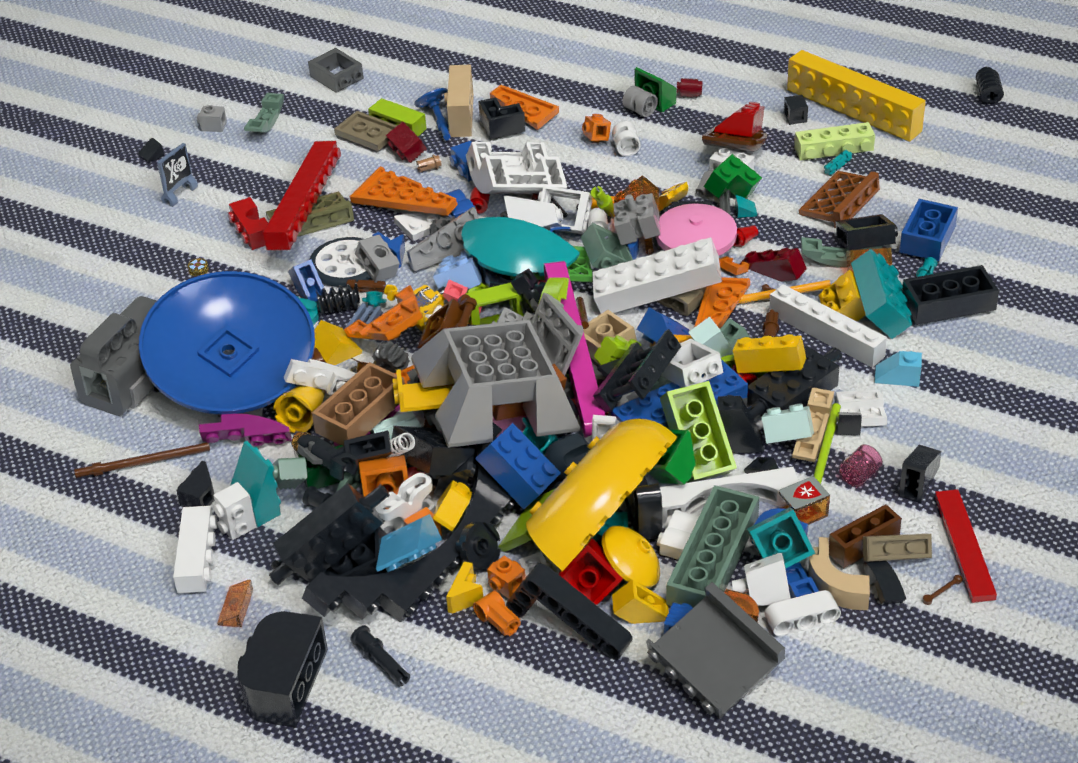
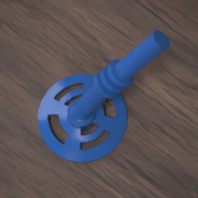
M439 88L420 96L414 102L415 107H430V109H433L439 131H441L444 140H449L451 138L448 130L449 125L439 107V102L444 98L442 94L448 93V89Z

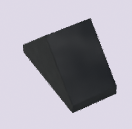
M388 430L344 440L345 452L356 456L358 464L361 461L386 458L392 454Z

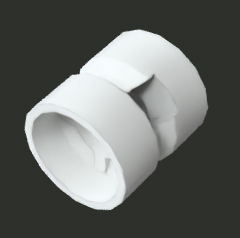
M623 121L613 127L612 136L618 153L622 156L636 154L641 147V142L634 124Z

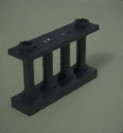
M670 329L663 333L655 346L643 350L638 342L631 344L594 393L593 397L605 413L612 411L623 395L633 391L641 400L644 399L682 347Z

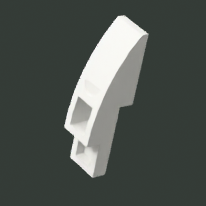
M291 359L284 375V380L287 383L326 390L328 395H332L356 373L317 360L309 359L308 362Z

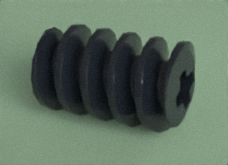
M987 66L979 69L975 79L981 100L987 104L998 103L1004 97L999 73Z
M357 283L354 284L353 290L349 284L346 285L345 291L342 286H338L337 292H335L333 287H330L329 294L325 288L322 289L321 295L316 290L318 306L322 315H325L327 308L331 314L334 311V307L337 308L338 312H341L342 306L349 311L350 304L353 305L355 310L358 309L360 297Z

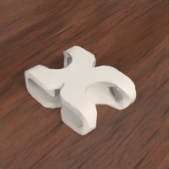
M424 473L414 474L401 484L397 495L394 492H389L390 496L375 507L380 518L385 520L384 524L380 527L386 533L393 529L398 530L404 527L403 520L422 510V508L427 507L434 514L435 504L426 498L432 491L431 477ZM419 483H425V484H423V485H421V486H419L418 488L415 489V486H416L417 484H419Z

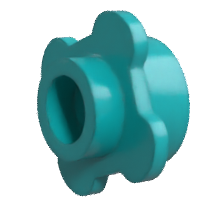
M369 291L366 293V298H362V301L367 302L368 306L374 305V307L380 306V303L387 302L386 299H383V293L378 291Z

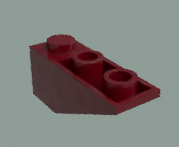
M783 248L775 251L769 249L764 252L751 251L741 261V263L746 262L749 264V270L778 281L798 280L807 270L798 248Z

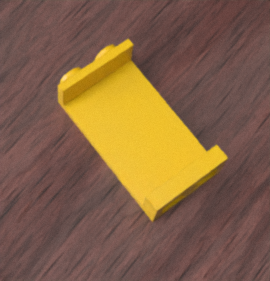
M401 369L396 370L397 378L393 379L395 404H400V412L440 408L455 384L424 388L421 383L402 385Z

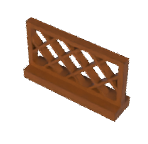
M837 171L799 209V215L834 222V228H836V221L852 219L880 190L879 173L871 171L867 176Z

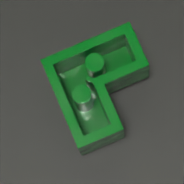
M731 154L711 173L703 187L718 199L727 190L734 195L747 199L754 192L762 177L735 155Z

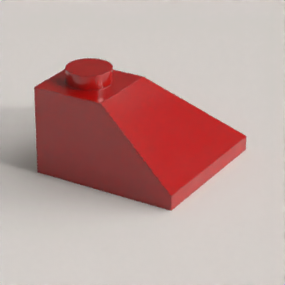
M593 538L569 565L558 573V575L596 605L623 580L609 563L603 548Z

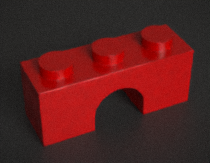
M248 197L230 203L228 218L231 223H234L237 233H241L243 242L248 244L252 250L266 246L263 231L268 222L265 217L259 219L258 208L252 198Z

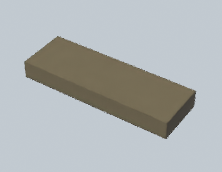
M929 533L863 536V561L932 558V535Z

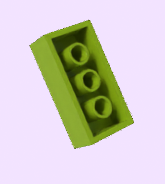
M709 381L671 390L660 397L669 430H688L691 432L696 466L692 471L690 480L686 483L707 480L728 474L737 469Z

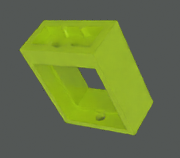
M511 283L465 293L477 301L476 308L472 311L469 319L471 325L492 324L493 321L497 322L500 314L480 319L479 307L509 300L511 311L524 316L520 306V302L523 301L522 294L519 295Z

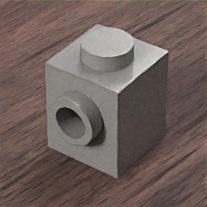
M207 105L202 107L197 115V122L200 124L201 131L223 132L227 123L224 106Z

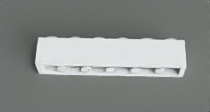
M784 284L770 294L769 312L772 309L774 312H778L780 320L832 347H836L841 352L872 368L885 357L886 336Z

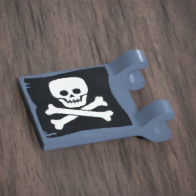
M185 143L180 144L157 162L164 192L161 196L162 203L165 204L169 201L170 206L176 205L178 199L173 192L181 185L184 188L190 186L191 191L198 187V183L191 172Z

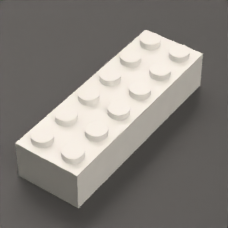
M710 237L666 251H660L646 257L619 263L615 266L599 269L593 272L594 300L601 314L607 310L616 313L720 283L722 279L719 255Z

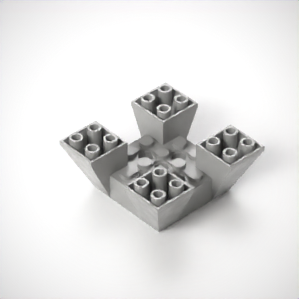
M530 320L443 329L411 356L412 363L423 388L455 384L435 415L448 448L493 442L492 405L523 402L522 407L536 436L580 431V426L560 380Z

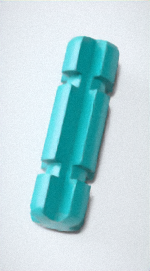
M848 150L841 152L824 166V173L828 175L835 173L852 159V152Z

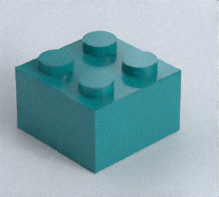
M790 507L747 528L761 559L782 553L785 569L815 554L794 510Z

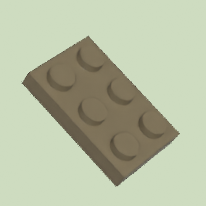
M356 111L335 127L334 131L337 136L379 151L389 141L386 135L397 125Z

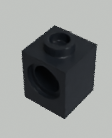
M803 95L784 97V115L789 125L806 123L808 121V105Z

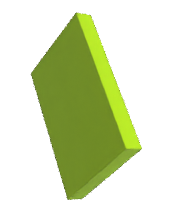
M555 489L538 496L524 509L498 546L503 552L532 540L526 528V522L532 516L529 511L538 501L543 504Z

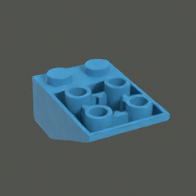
M430 514L382 537L376 566L377 572L385 568L387 572H390L437 548L435 543L441 541L442 538Z

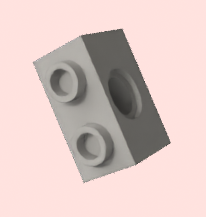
M376 235L359 240L355 255L371 278L377 282L395 277L400 264L399 260L394 256L388 244L381 236Z

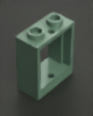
M593 222L581 236L591 265L595 268H608L633 260L627 244L621 245L616 233Z

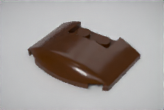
M715 127L702 135L704 145L749 152L757 151L767 140V133H763L764 131L762 130L752 137L714 132Z

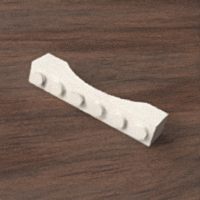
M788 467L685 483V485L677 484L660 487L662 495V524L666 523L668 516H672L675 510L693 514L703 508L714 485L759 496V501L780 506L790 503L779 490L799 481L794 468Z

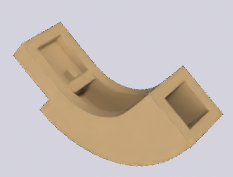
M819 537L818 547H813L815 554L809 556L808 576L812 577L819 591H829L838 606L853 610H868L870 597L869 575L846 574L836 569L829 559V538Z

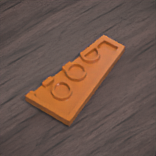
M499 85L490 92V98L496 97L502 107L519 103L525 114V122L537 130L559 113V106L504 85Z
M721 277L722 282L706 286L694 327L710 317L720 329L749 288L750 278Z

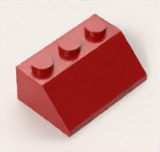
M758 102L745 104L716 126L714 132L752 137L762 129L765 106H760Z

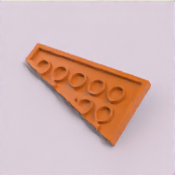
M381 166L349 196L351 203L424 212L426 214H439L441 216H448L458 205L456 198L442 192L436 193L431 187L424 188L421 183L405 176L398 177L393 171L386 172L384 167Z

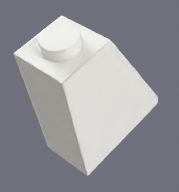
M512 196L504 197L508 218L524 220L547 230H550L552 226L562 227L563 213L555 204Z

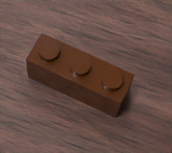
M887 504L830 533L829 555L842 568L851 565L863 558V536L900 535L902 518Z

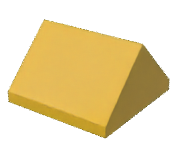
M323 320L315 328V347L328 364L337 365L362 354L361 348L351 337H347L343 328Z

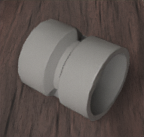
M634 85L630 86L623 96L624 107L644 117L650 116L655 111L658 102L656 95Z

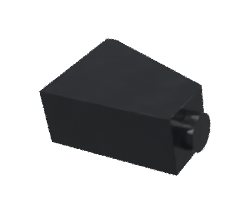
M718 396L717 407L732 452H764L762 434L741 396Z
M920 444L914 449L902 464L899 497L922 503L940 467L942 451Z

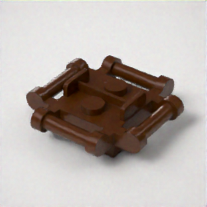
M467 294L460 296L458 301L451 299L428 318L417 348L420 349L443 329L466 327L472 311L476 308L477 301Z

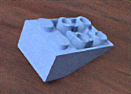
M465 250L460 252L461 255L457 257L450 255L443 258L433 275L438 289L442 286L446 288L448 280L468 287V289L480 285L483 279L478 259L474 256L469 257Z

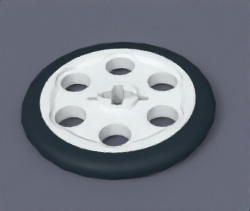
M337 238L320 245L314 250L309 260L312 259L323 284L333 287H346L347 280L354 279L356 282L358 280L372 279L355 255L358 242L363 238ZM330 270H335L333 273H328ZM349 272L355 273L353 275H347V273Z

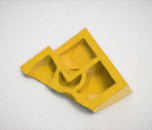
M687 182L676 184L664 190L662 195L657 197L659 201L656 204L658 210L661 211L672 205V202H677L684 198L688 193Z

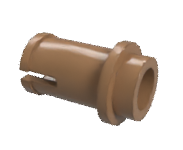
M434 154L430 158L416 161L420 173L433 168L438 169L439 166H442L439 155L435 156Z

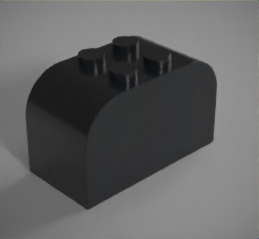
M281 611L269 614L258 623L252 637L250 636L247 640L244 656L239 658L237 671L245 709L252 719L263 723L297 727L328 651L322 617Z

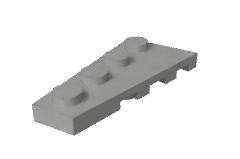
M476 207L470 208L406 251L412 271L442 262L443 258L453 255V257L461 255L460 252L464 250V242L461 239L462 229L466 222L479 219Z

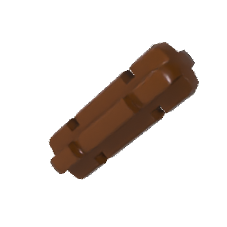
M349 279L346 285L349 284L352 290L354 289V284L357 283L359 292L378 291L384 293L386 286L385 281H377L376 283L375 280H358L356 282L354 279Z

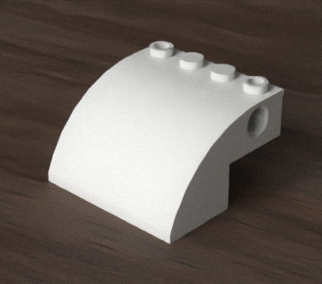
M471 142L466 154L472 180L481 193L539 194L543 190V185L567 189L559 157H549L544 143H526L522 152H491L490 142Z

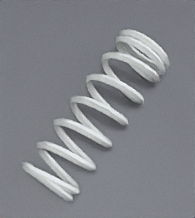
M403 433L391 439L392 454L389 457L399 456L412 450L415 446L414 437L409 433ZM404 436H406V437L409 438V440H410V446H409V443H408L407 439H406ZM401 438H403L406 441V448Z

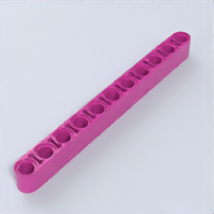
M566 262L544 263L545 281L547 282L549 278H569ZM569 278L566 300H561V303L564 305L563 309L574 322L582 326ZM583 331L581 340L568 367V374L583 434L587 438L592 435L593 415L605 416V412L593 397L598 389Z

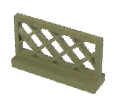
M339 191L318 197L316 204H314L317 206H313L312 212L309 213L307 221L303 224L298 236L354 221L351 202L349 200L346 201ZM276 209L266 211L269 221Z

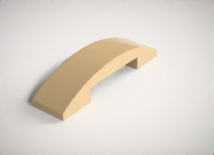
M812 388L807 406L810 407L814 434L812 437L797 439L792 458L811 462L816 461L831 412L834 391Z

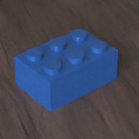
M918 199L901 233L900 253L926 259L932 257L936 261H940L956 227L958 207Z
M513 423L475 458L523 509L533 502L561 474Z

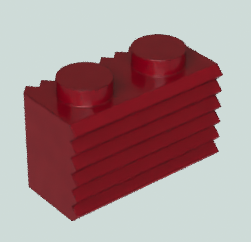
M403 121L386 135L389 140L387 144L393 151L397 149V155L402 160L406 158L409 163H412V160H415V158H418V156H421V153L427 150L421 139Z

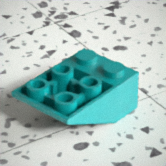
M245 441L231 485L238 482L250 495L256 527L258 528L281 515L279 506L281 500L276 492L278 485L273 477V472L275 471L273 464L269 459L265 460L257 447H253L248 441Z

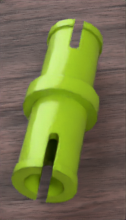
M600 186L594 187L591 190V196L597 201V206L604 210L607 216L615 217L612 198L606 195Z

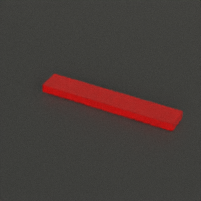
M959 490L936 491L935 500L971 602L996 600L997 593Z

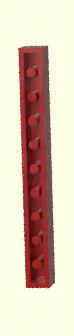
M315 141L263 231L266 250H290L293 243L296 242V237L301 232L303 224L306 223L307 217L312 212L318 196L322 193L324 185H326L333 168L336 167V163L341 157V151L337 147L336 141Z

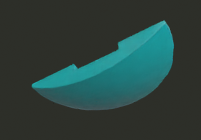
M485 217L474 219L464 224L461 239L464 242L463 248L469 257L474 256L477 258L478 264L486 269L509 276H517L528 268L532 273L538 272L540 276H544V263L565 261L568 267L580 255V252L571 244L553 232L536 224L514 218Z

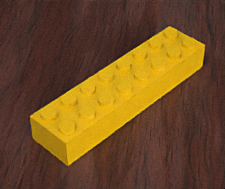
M804 50L799 51L789 59L788 91L803 95V97L861 122H869L871 126L909 142L922 132L926 100Z

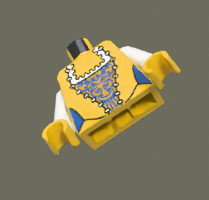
M389 284L385 286L384 294L387 295L388 300L394 301L396 298L395 294L401 290H397L396 286ZM427 285L413 290L423 318L415 325L420 331H424L428 318L444 306V286L435 292Z

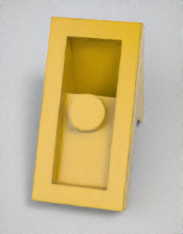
M463 562L446 596L448 613L453 614L473 606V603L484 597L482 585L476 584L477 576L474 574L473 563Z

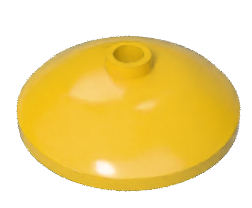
M611 526L602 536V547L614 570L627 582L633 579L648 589L655 586L660 579V563L651 544L642 535L624 526Z

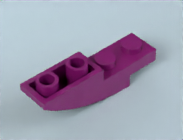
M222 414L221 422L199 424V433L203 442L215 443L219 440L229 439L236 441L245 438L252 446H262L264 443L283 444L286 441H292L289 427L272 419L256 415Z

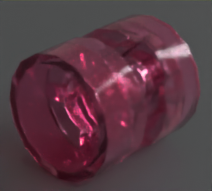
M866 444L860 445L851 456H848L840 464V475L848 484L860 487L881 468L883 463L882 457L874 447Z

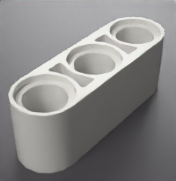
M824 590L771 604L766 608L764 614L773 633L776 636H784L830 624L840 617L841 611L832 594Z

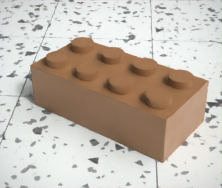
M369 362L312 412L315 433L343 446L344 440L365 436L399 405L395 404L393 379L397 378V374ZM402 377V385H404L405 382L404 378Z

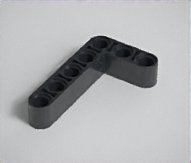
M644 476L643 480L624 500L634 531L642 535L646 540L657 539L662 532V495L659 484L648 485Z
M542 563L535 565L506 602V607L517 617L522 618L536 600L539 601L604 655L613 660H618L633 640L631 633L550 567Z

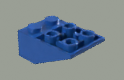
M650 307L636 329L643 333L642 338L652 344L654 341L657 343L668 329H670L673 335H690L688 328Z

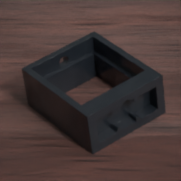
M883 214L836 221L837 241L848 251L896 244L898 228Z

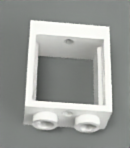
M543 185V190L539 192L538 201L550 203L551 196L580 200L575 226L562 224V227H571L572 230L562 232L583 235L587 230L588 217L593 200L591 194L584 191Z
M688 339L680 343L682 347L661 376L681 387L702 383L723 373L720 353L693 339Z

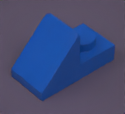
M380 232L373 234L372 236H381L388 244L394 256L398 258L400 263L398 268L402 267L405 254L404 235L402 234L390 240Z

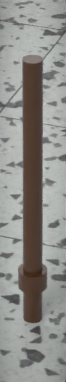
M209 442L107 463L96 462L92 463V466L74 469L75 477L93 474L95 477L104 475L103 472L210 451Z

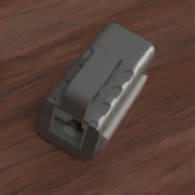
M144 296L137 297L121 314L112 313L84 340L80 348V354L70 364L76 392L81 402L104 412L122 416L129 408L134 409L155 387L148 378L141 362L139 336L144 319L157 300Z

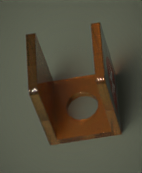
M814 476L779 490V495L788 504L781 508H792L801 522L810 525L828 517L830 494Z

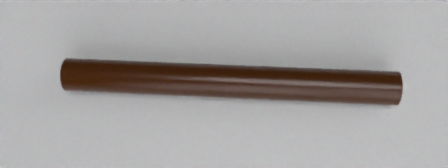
M577 297L576 305L583 329H587L589 323L584 299Z

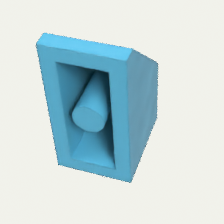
M899 351L876 365L875 383L919 387L922 353Z

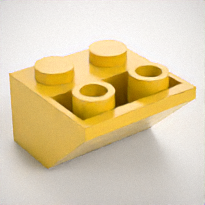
M851 270L841 275L819 294L821 304L854 321H859L866 315L857 282Z

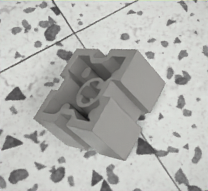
M652 193L639 195L635 201L632 195H627L625 200L614 203V227L621 245L636 242L637 238L640 237L647 239L660 235L659 210Z

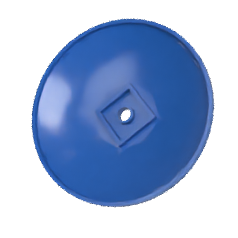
M222 271L200 275L171 288L149 310L142 324L139 336V351L143 368L152 384L162 394L186 408L198 412L221 415L257 410L275 402L279 396L292 390L297 384L287 383L284 380V375L291 359L308 362L309 359L313 358L315 348V332L311 317L306 307L295 294L269 278L237 271ZM225 350L234 351V353L230 355H226L223 352Z

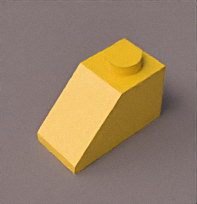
M452 480L437 501L432 519L453 531L470 502L472 495L470 489L465 484Z
M633 579L612 594L614 614L631 624L665 622L669 613L666 599Z

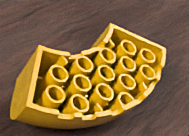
M647 419L626 420L610 428L600 439L596 436L587 446L590 451L578 464L573 462L565 470L564 473L567 477L544 503L541 504L538 501L529 511L532 516L526 522V528L538 548L563 571L583 549L589 539L599 531L605 521L620 507L624 499L638 486L646 473L655 466L677 436L665 426Z

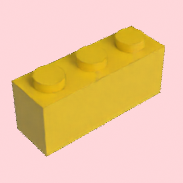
M789 334L783 337L764 336L752 339L744 337L737 339L732 350L738 373L802 370L806 360L801 335L794 336Z

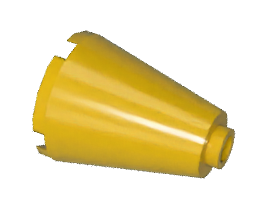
M300 385L282 394L274 404L277 414L275 416L276 420L289 427L290 432L302 431L301 433H305L314 425L312 412L322 404L326 390Z

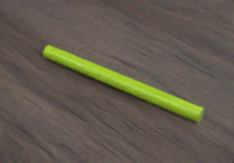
M838 403L832 405L814 472V477L820 484L838 421V412L841 409V405Z

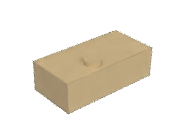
M449 65L448 93H444L445 104H447L449 133L451 137L472 136L474 94L471 65Z

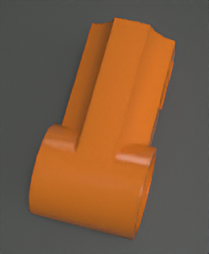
M494 590L473 603V609L477 617L483 622L488 620L504 636L513 635L521 625L520 619L505 606L501 595Z

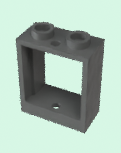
M337 48L308 61L310 77L335 93L364 79L362 63ZM339 66L344 68V70L336 74L330 72Z

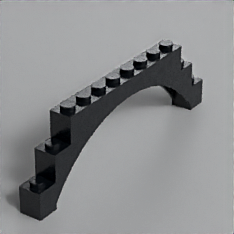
M493 422L494 441L501 434L502 429ZM492 442L468 445L475 449L473 463L477 464L473 477L469 507L460 525L437 549L414 563L381 574L342 577L328 576L321 572L306 586L302 599L323 617L330 611L334 613L341 604H344L362 620L368 613L373 615L380 606L399 622L406 616L410 618L419 606L417 604L421 600L425 602L433 593L432 588L435 585H442L448 577L446 573L450 569L455 571L461 564L462 559L455 546L463 529L471 522H486L496 527L504 517L502 514L505 511L510 512L517 504L510 494L475 459Z

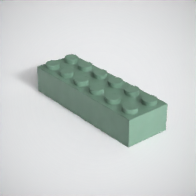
M714 485L666 585L667 605L672 606L673 602L678 604L687 603L694 608L706 597L705 587L711 582L725 592L750 537L747 528L753 526L759 517V496Z

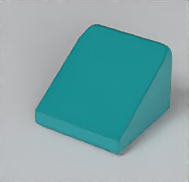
M735 195V208L738 218L756 217L755 202Z

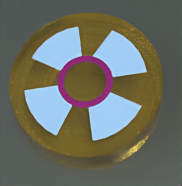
M202 258L191 260L188 263L189 273L192 276L206 274L209 270L208 262Z

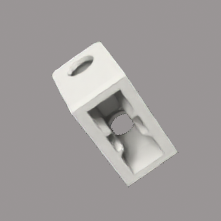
M782 553L746 564L744 566L746 578L732 580L734 595L749 593L751 605L754 606L771 605L791 599Z

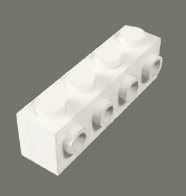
M211 506L183 507L173 575L177 593L205 592L207 582L211 581V568L209 564H213L214 557L211 547L215 546L216 539L213 530L217 529V516L213 515Z

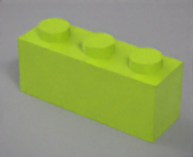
M383 98L368 108L370 116L394 125H399L403 121L417 136L427 129L425 113Z

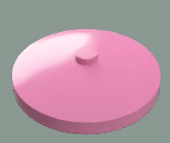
M686 204L674 207L660 216V221H658L660 224V235L656 236V240L659 246L666 251L680 245L690 244L711 237L720 256L734 245L737 237V226L735 220L720 208L706 204Z

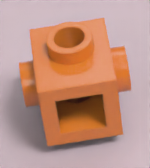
M602 114L585 116V122L582 124L583 134L592 142H600V140L609 141L611 122L605 119Z
M505 555L498 561L493 562L487 569L488 584L491 589L501 593L508 599L526 578L525 569L518 562L512 561Z

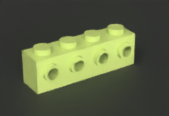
M869 122L795 132L794 148L800 160L837 156L844 150L851 151L852 153L874 151L875 133Z

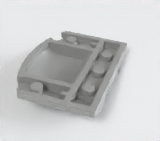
M543 293L531 324L551 364H555L565 376L583 335V326L577 325L563 309L564 305L549 294Z

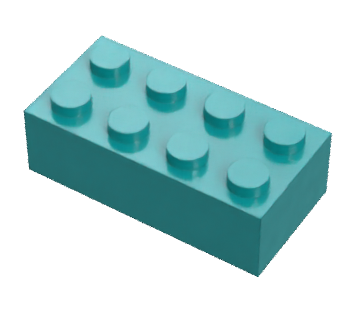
M872 249L854 260L851 265L866 317L893 339L912 326L910 318L912 314L906 305L907 298L902 293L903 285L897 277L899 273L893 265L889 266L886 263L885 258L880 253L876 254Z

